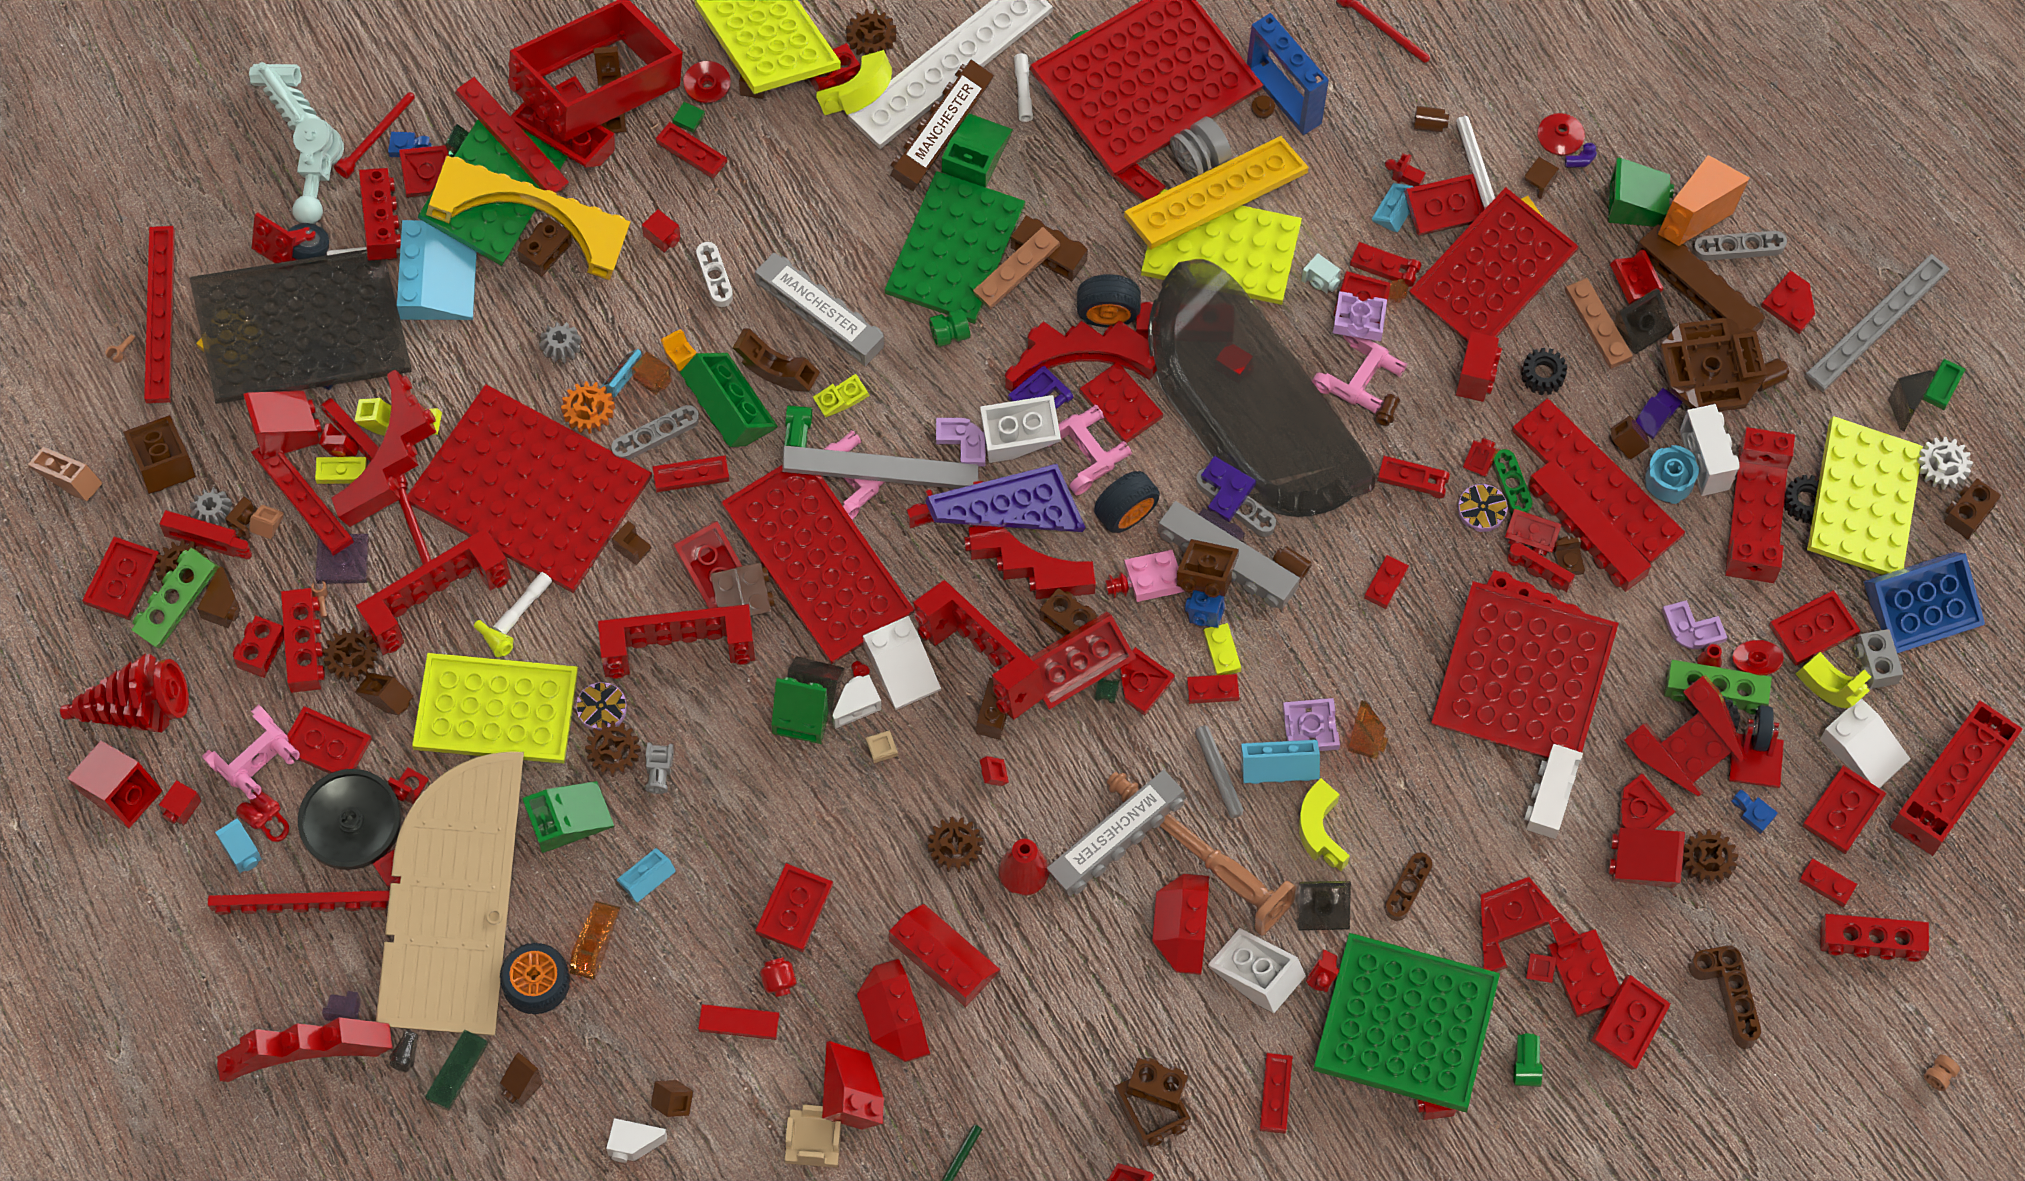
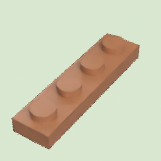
M1042 227L973 290L974 295L991 310L1060 247V242Z
M1588 278L1566 286L1565 292L1609 368L1612 369L1631 361L1632 353Z

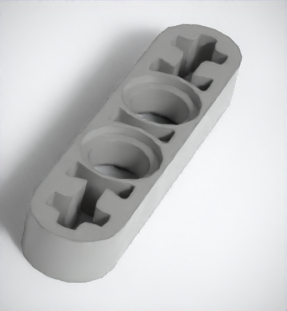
M1779 231L1703 236L1696 240L1693 254L1703 261L1775 256L1784 251L1787 238ZM1749 240L1755 241L1758 248L1749 249L1745 242ZM1775 240L1776 243L1779 244V246H1775V244L1771 243V241ZM1729 242L1734 246V250L1726 251L1722 248V244ZM1701 245H1705L1708 252H1704L1703 248H1700Z
M691 405L682 406L615 439L611 450L615 456L630 460L693 429L699 422L698 410ZM684 414L692 415V420L684 419ZM674 418H677V422H680V427H677ZM665 423L673 426L672 431L669 433H663L659 428ZM642 434H648L651 440L646 444H642L638 441V437ZM632 439H633L634 445H635V447H636L635 449H634V447H633V444L631 445V440H632ZM623 446L627 449V452L619 451L618 447Z
M1204 468L1197 474L1196 485L1202 493L1213 500L1219 489L1217 488L1214 492V486L1209 483H1203L1201 474L1206 469ZM1247 496L1242 505H1249L1253 511L1248 515H1244L1238 509L1234 517L1257 535L1262 537L1270 536L1275 531V517ZM1261 522H1269V527H1260Z

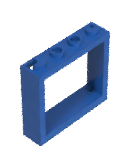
M1269 13L1251 25L1247 65L1263 84V90L1274 100L1275 104L1299 132L1305 135L1322 124L1329 79L1277 19ZM1269 50L1305 90L1304 97L1268 56ZM1317 76L1322 79L1319 83H1316L1317 80L1315 78Z

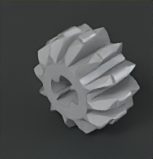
M556 321L554 328L547 325L546 332L541 333L540 349L543 351L546 359L551 357L554 364L558 359H561L565 364L567 357L574 360V353H580L579 344L581 343V337L578 335L577 329L575 327L570 328L567 322L560 326Z
M213 487L210 493L203 489L202 496L194 495L195 502L190 503L192 510L190 515L192 518L221 526V522L226 523L225 518L232 511V508H230L232 502L231 499L227 498L225 492L221 491L218 493L217 489Z

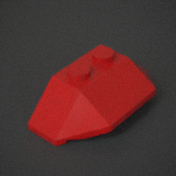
M1182 874L1156 892L1152 943L1171 965L1175 973L1202 974L1209 876Z
M895 959L874 966L857 993L872 1043L904 1062L930 1055L923 1023L907 974L900 960Z

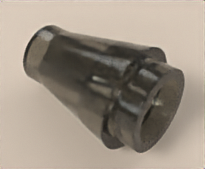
M404 1031L402 1038L389 1056L392 1068L401 1072H408L410 1067L414 1066L418 1034L412 1031Z

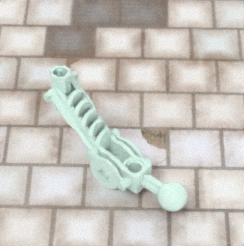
M263 62L253 64L249 71L250 83L253 86H267L263 89L264 93L269 96L271 103L276 105L275 108L281 113L283 120L288 122L287 126L295 131L293 143L296 149L300 151L297 172L305 178L303 196H300L292 207L293 216L300 224H315L321 219L323 214V207L317 199L319 182L329 181L331 166L342 157L344 143L340 134L331 125L316 116V111L310 107L309 101L304 99V94L290 87L298 86L301 83L302 75L297 64H265Z

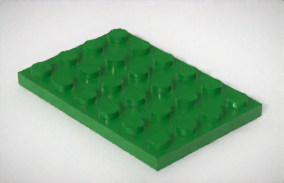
M477 119L454 157H459L466 163L474 166H484L488 171L497 174H506L513 180L531 183L534 187L540 189ZM521 128L560 171L568 156ZM431 194L420 211L418 218L502 266L535 213L536 208L513 202L487 203L467 209L452 217L450 222L447 223L426 215L432 197Z
M936 171L885 287V294L948 315V312L962 308L967 321L975 324L984 303L974 295L973 290L1000 266L1011 236L1024 210L1025 200Z

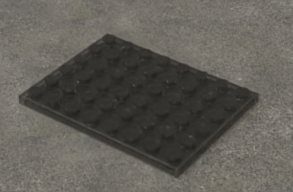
M366 249L189 277L215 404L244 400L243 394L251 392L299 391L385 377L394 370L399 374L411 372V363L386 259L368 260Z

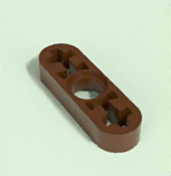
M1420 852L1410 858L1386 903L1385 913L1391 920H1403L1410 911L1431 872L1432 859L1429 855ZM1423 861L1425 868H1421L1418 876L1414 875L1416 863ZM1412 881L1416 885V890L1411 893L1405 892L1402 889V883ZM1400 897L1404 899L1401 906L1402 910L1396 913L1393 911V906H1396Z

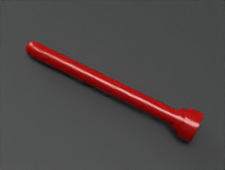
M1336 0L1343 8L1354 9L1422 62L1427 63L1430 60V56L1358 0Z
M408 92L349 157L340 158L337 161L334 169L340 176L348 179L355 172V163L415 99V95L412 92Z
M405 474L395 478L400 487L397 489L400 496L398 501L422 565L431 561L408 500L406 493L408 482Z

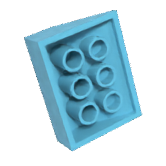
M402 220L397 309L400 320H473L477 252L422 220Z

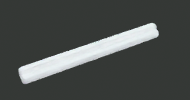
M1459 117L1456 120L1485 209L1495 199L1469 117Z

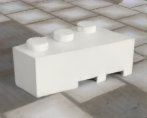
M1553 744L1548 761L1542 760L1538 775L1543 777L1540 784L1535 783L1531 795L1532 798H1535L1534 806L1528 805L1524 820L1529 821L1526 830L1556 839L1583 753Z

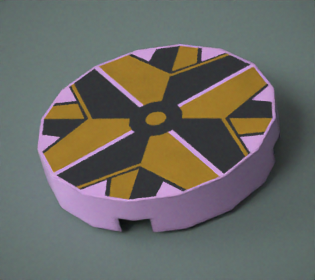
M1477 484L1467 488L1461 495L1458 504V514L1463 524L1479 532H1488L1498 528L1504 521L1508 510L1507 500L1502 492L1487 484Z
M598 682L591 684L583 689L577 698L576 710L578 718L585 727L592 731L594 728L602 730L601 723L603 722L607 727H610L611 721H614L617 727L626 716L627 704L625 696L618 687L611 683Z

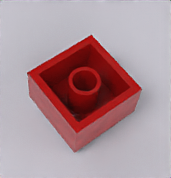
M1470 332L1456 396L1484 402L1486 393H1492L1502 348L1498 347V337Z

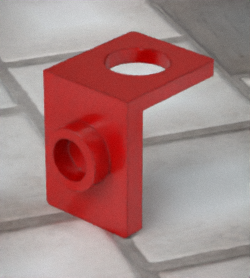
M407 767L399 781L390 777L388 784L398 800L403 802L406 800L414 804L428 783L429 778ZM410 777H415L419 780V786L414 790L404 784Z

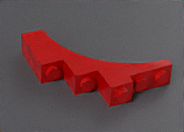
M1081 320L1076 327L1072 326L1065 336L1043 321L1038 327L1034 326L1027 336L1028 348L1022 353L1016 366L1012 365L1005 373V388L1012 392L1042 366L1050 369L1073 362H1102L1108 364L1118 362L1123 368L1134 371L1150 380L1164 365L1165 352L1120 320L1114 326L1110 325L1104 332V335H1101Z
M396 370L387 374L391 388L392 407L389 425L380 448L362 474L347 488L331 498L338 518L349 527L400 500L397 491L400 487L395 478L419 466L415 457L418 453L414 445L437 432L433 424L436 422L430 409H425L419 404L416 397L411 394L410 389L413 387L408 377H402Z
M975 481L973 482V485L982 483L983 481ZM972 525V527H969V536L964 537L965 552L970 551L971 560L996 558L997 570L1002 571L1003 580L1029 578L1030 591H1035L1036 600L1049 599L1058 588L1063 592L1068 591L1074 596L1095 594L1096 582L1093 561H1068L1036 552L1018 541L1005 527Z
M339 1017L324 1026L297 1023L282 1032L255 1029L240 1037V1044L217 1056L219 1080L230 1082L240 1076L263 1068L298 1060L333 1056L377 1057L392 1049L389 1023Z

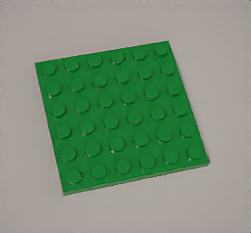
M1349 933L1313 1071L1467 1113L1500 973Z

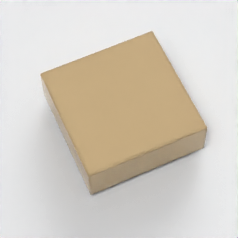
M890 730L866 738L873 763L898 756Z

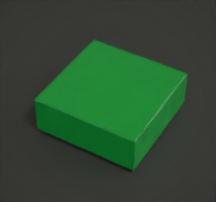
M683 102L673 118V124L694 133L704 118L705 111Z

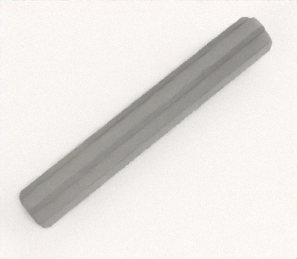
M1207 725L1198 727L1195 734L1231 818H1237L1243 815V808L1210 729Z

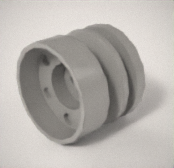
M1207 116L1192 124L1190 130L1184 129L1180 131V134H1175L1170 138L1173 154L1181 168L1190 178L1211 170V166L1217 167L1227 162L1232 156L1230 145L1223 131L1214 120Z

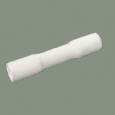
M1021 53L1014 56L1015 76L1018 87V113L1020 121L1029 122L1033 119L1028 78L1029 64L1028 56Z
M541 572L527 587L525 593L495 623L493 629L507 634L524 611L552 583L551 578Z

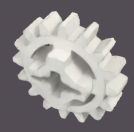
M1937 437L1934 438L1932 444L1927 442L1924 449H1921L1919 453L1921 457L1918 459V463L1921 466L1919 474H1926L1924 481L1927 482L1931 479L1933 487H1936L1939 483L1944 490L1948 484L1953 489L1957 483L1962 485L1966 477L1968 478L1973 461L1968 460L1971 455L1970 452H1963L1965 445L1963 444L1958 447L1956 439L1950 443L1947 437H1944L1942 442Z

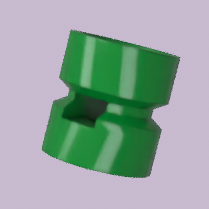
M962 308L948 312L947 317L940 314L929 318L931 334L937 348L951 344L953 339L956 342L971 338L968 321Z

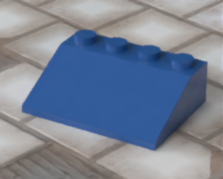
M1952 552L1864 581L1869 603L1881 630H1890L1897 653L1985 625L1966 553Z

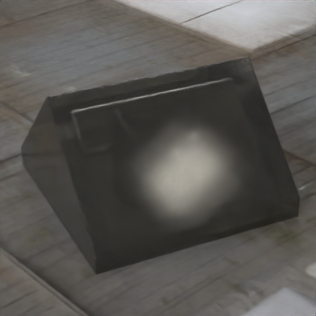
M1657 288L1618 311L1614 322L1626 345L1634 354H1637L1674 330L1661 293Z
M1929 370L1898 378L1888 401L1900 430L1905 432L1935 374L1934 371Z
M796 656L788 669L787 677L796 679L799 683H817L822 685L823 688H827L828 714L832 715L845 668Z
M1351 881L1299 882L1296 891L1298 931L1350 930Z

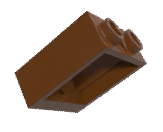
M1147 1073L1139 1076L1143 1082L1153 1080V1077ZM1130 1079L1115 1085L1114 1094L1142 1148L1148 1145L1155 1147L1161 1144L1165 1137L1171 1134L1178 1136L1188 1130L1187 1127L1190 1126L1191 1117L1181 1100L1177 1112H1175L1179 1120L1146 1135L1127 1099L1132 1096L1127 1094ZM1172 1082L1164 1085V1088L1168 1091L1176 1090Z

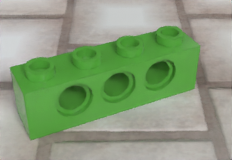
M193 548L182 552L177 560L179 565L174 571L170 570L162 580V583H164L163 587L159 592L155 591L147 601L149 606L145 612H139L132 622L134 627L131 630L156 648L161 649L219 568L218 565ZM191 569L194 573V579L190 583H185L183 581V574L186 570ZM172 590H177L179 599L176 603L171 604L168 601V594ZM161 610L164 613V620L162 623L156 624L153 620V615Z
M1671 660L1668 667L1664 696L1670 697L1674 701H1690L1683 692L1689 687L1687 682H1696L1699 678L1706 675L1715 686L1722 688L1723 692L1720 693L1726 696L1727 700L1731 699L1739 710H1745L1747 713L1755 715L1759 705H1769L1772 680L1770 676L1755 675L1678 660ZM1743 690L1748 696H1741L1737 691Z

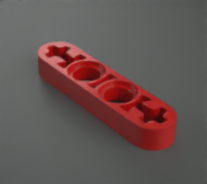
M328 398L320 405L324 414L344 435L348 436L359 447L358 450L371 462L379 447L332 398Z

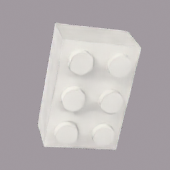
M1716 404L1687 410L1679 431L1684 447L1694 454L1699 466L1696 482L1701 496L1730 490L1737 470L1740 467L1738 457L1733 455L1731 450V437L1725 433L1723 427V414L1718 412Z

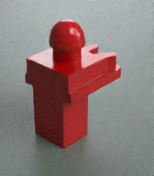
M1402 153L1398 162H1395L1394 159H1388L1385 162V167L1389 171H1394L1392 180L1398 184L1403 182L1415 187L1420 186L1425 179L1426 172L1410 165L1412 157L1410 154Z
M1323 949L1317 958L1315 966L1306 978V982L1311 988L1328 992V988L1339 972V969L1336 968L1337 955Z

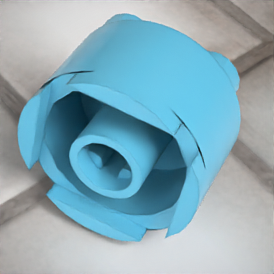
M1677 445L1658 449L1653 454L1646 472V489L1656 498L1672 504H1677L1685 499L1692 492L1699 474V466L1694 454L1688 449Z

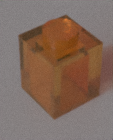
M647 351L631 368L633 380L655 395L661 389H666L671 382L670 367Z

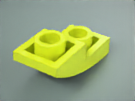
M854 374L836 387L834 384L830 385L813 396L824 416L828 417L859 403L870 395L857 374Z

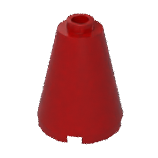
M1020 839L1001 858L998 875L1002 885L1009 892L1029 896L1037 893L1045 886L1049 877L1047 870L1049 864L1046 857L1032 840Z

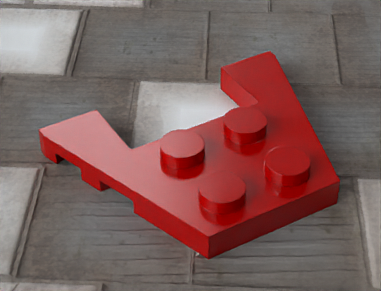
M1530 877L1481 894L1484 969L1497 972L1508 968L1499 946L1500 942L1548 924L1558 948L1581 940L1577 931L1570 926L1564 916L1557 911Z

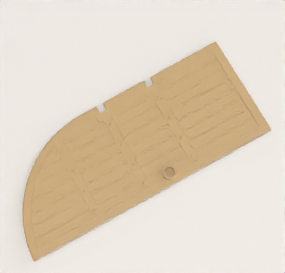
M524 752L488 754L471 759L450 769L429 785L409 810L401 826L394 851L392 876L401 877L400 884L391 883L385 935L394 936V943L384 942L376 1022L389 1023L390 1028L495 1036L500 993V970L503 964Z

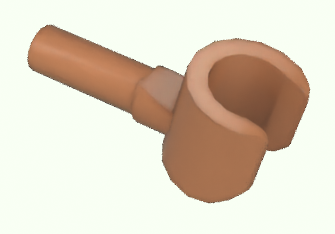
M130 334L118 347H108L105 351L106 356L110 358L112 354L117 352L113 361L115 363L121 362L123 359L122 352L135 337Z
M322 581L323 588L321 590H316L314 583H312L313 595L319 598L321 618L327 617L325 598L328 595L326 583Z

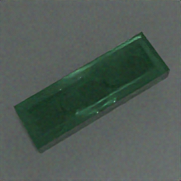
M464 1029L427 1092L426 1100L450 1111L488 1046V1041Z

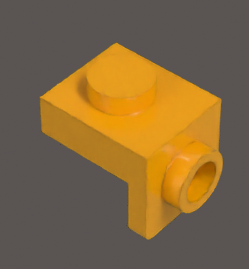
M682 329L661 339L666 357L678 371H681L697 353L687 342Z

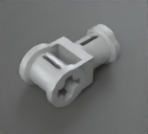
M651 742L647 743L646 769L647 774H649L648 784L645 785L647 792L652 794L668 792L666 778L667 775H670L673 765L674 744L659 746L652 745Z

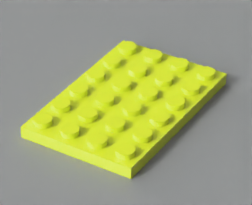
M695 0L696 8L754 94L840 69V60L798 0Z
M1241 205L1153 249L1147 246L1141 275L1282 305L1302 218Z
M1833 416L1828 424L1807 550L1881 575L1903 569L1920 469L1918 459L1921 457L1919 453L1923 446Z
M427 653L413 738V750L474 756L501 752H524L523 760L565 764L578 667Z

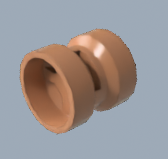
M1940 1054L1934 1060V1066L1928 1068L1923 1077L1935 1089L1945 1091L1950 1085V1079L1955 1078L1960 1072V1067L1948 1056Z

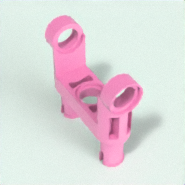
M1343 335L1344 339L1351 344L1350 347L1365 354L1367 358L1349 384L1328 373L1326 375L1316 373L1311 381V385L1320 393H1332L1351 405L1359 404L1376 414L1383 400L1365 391L1369 381L1377 369L1381 367L1401 377L1407 367V363L1391 356L1388 349L1369 339Z
M1094 405L1080 415L1073 414L1058 424L1061 439L1069 435L1091 463V466L1078 473V477L1069 485V488L1076 496L1086 492L1095 480L1112 471L1116 463L1132 455L1129 446L1125 448L1127 443L1124 441L1108 452L1104 451L1088 431L1087 427L1104 418L1101 409L1097 405Z
M851 430L840 441L830 443L824 450L849 452L861 443V439L857 434L854 436L855 432ZM844 478L856 490L853 495L843 502V507L852 520L859 513L860 507L878 493L879 487L885 483L884 481Z
M259 704L251 712L266 732L228 765L215 751L211 752L210 750L201 756L216 773L219 772L231 786L240 788L249 799L256 798L251 792L252 789L258 795L261 793V787L251 777L277 753L287 764L295 763L290 754L296 760L300 756L299 751L288 742L287 735L274 723V720Z

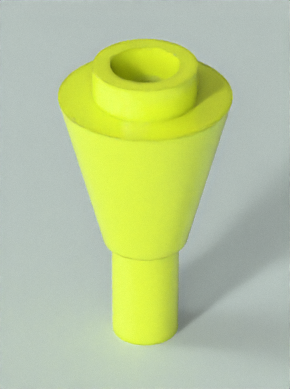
M477 620L474 623V628L483 635L496 657L506 656L512 651L514 640L511 636L489 628L481 620Z

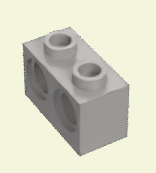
M1886 629L1860 634L1854 645V652L1856 658H1860L1862 664L1861 672L1865 669L1871 676L1867 681L1869 689L1899 684L1903 671L1890 630ZM1869 645L1875 646L1878 651L1871 650ZM1875 668L1883 669L1886 674L1878 673Z

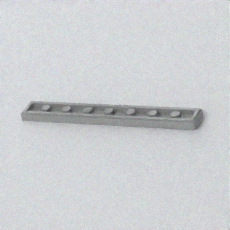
M1930 254L1806 373L1805 378L1820 391L1824 392L1948 273L1950 268L1933 254Z
M784 446L782 472L956 489L973 485V482L978 481L977 464Z

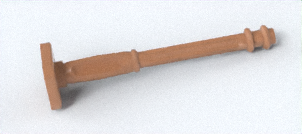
M1114 772L1107 780V784L1110 786L1109 791L1111 793H1119L1122 802H1125L1139 790V785L1136 782L1130 783L1126 779L1127 775L1125 773L1118 774ZM1170 814L1165 816L1164 822L1160 825L1161 828L1204 861L1205 867L1210 868L1232 891L1249 903L1257 906L1254 929L1261 936L1265 935L1292 906L1295 900L1296 887L1290 881L1282 883L1276 891H1269L1252 873L1230 857L1222 854L1221 850H1214Z

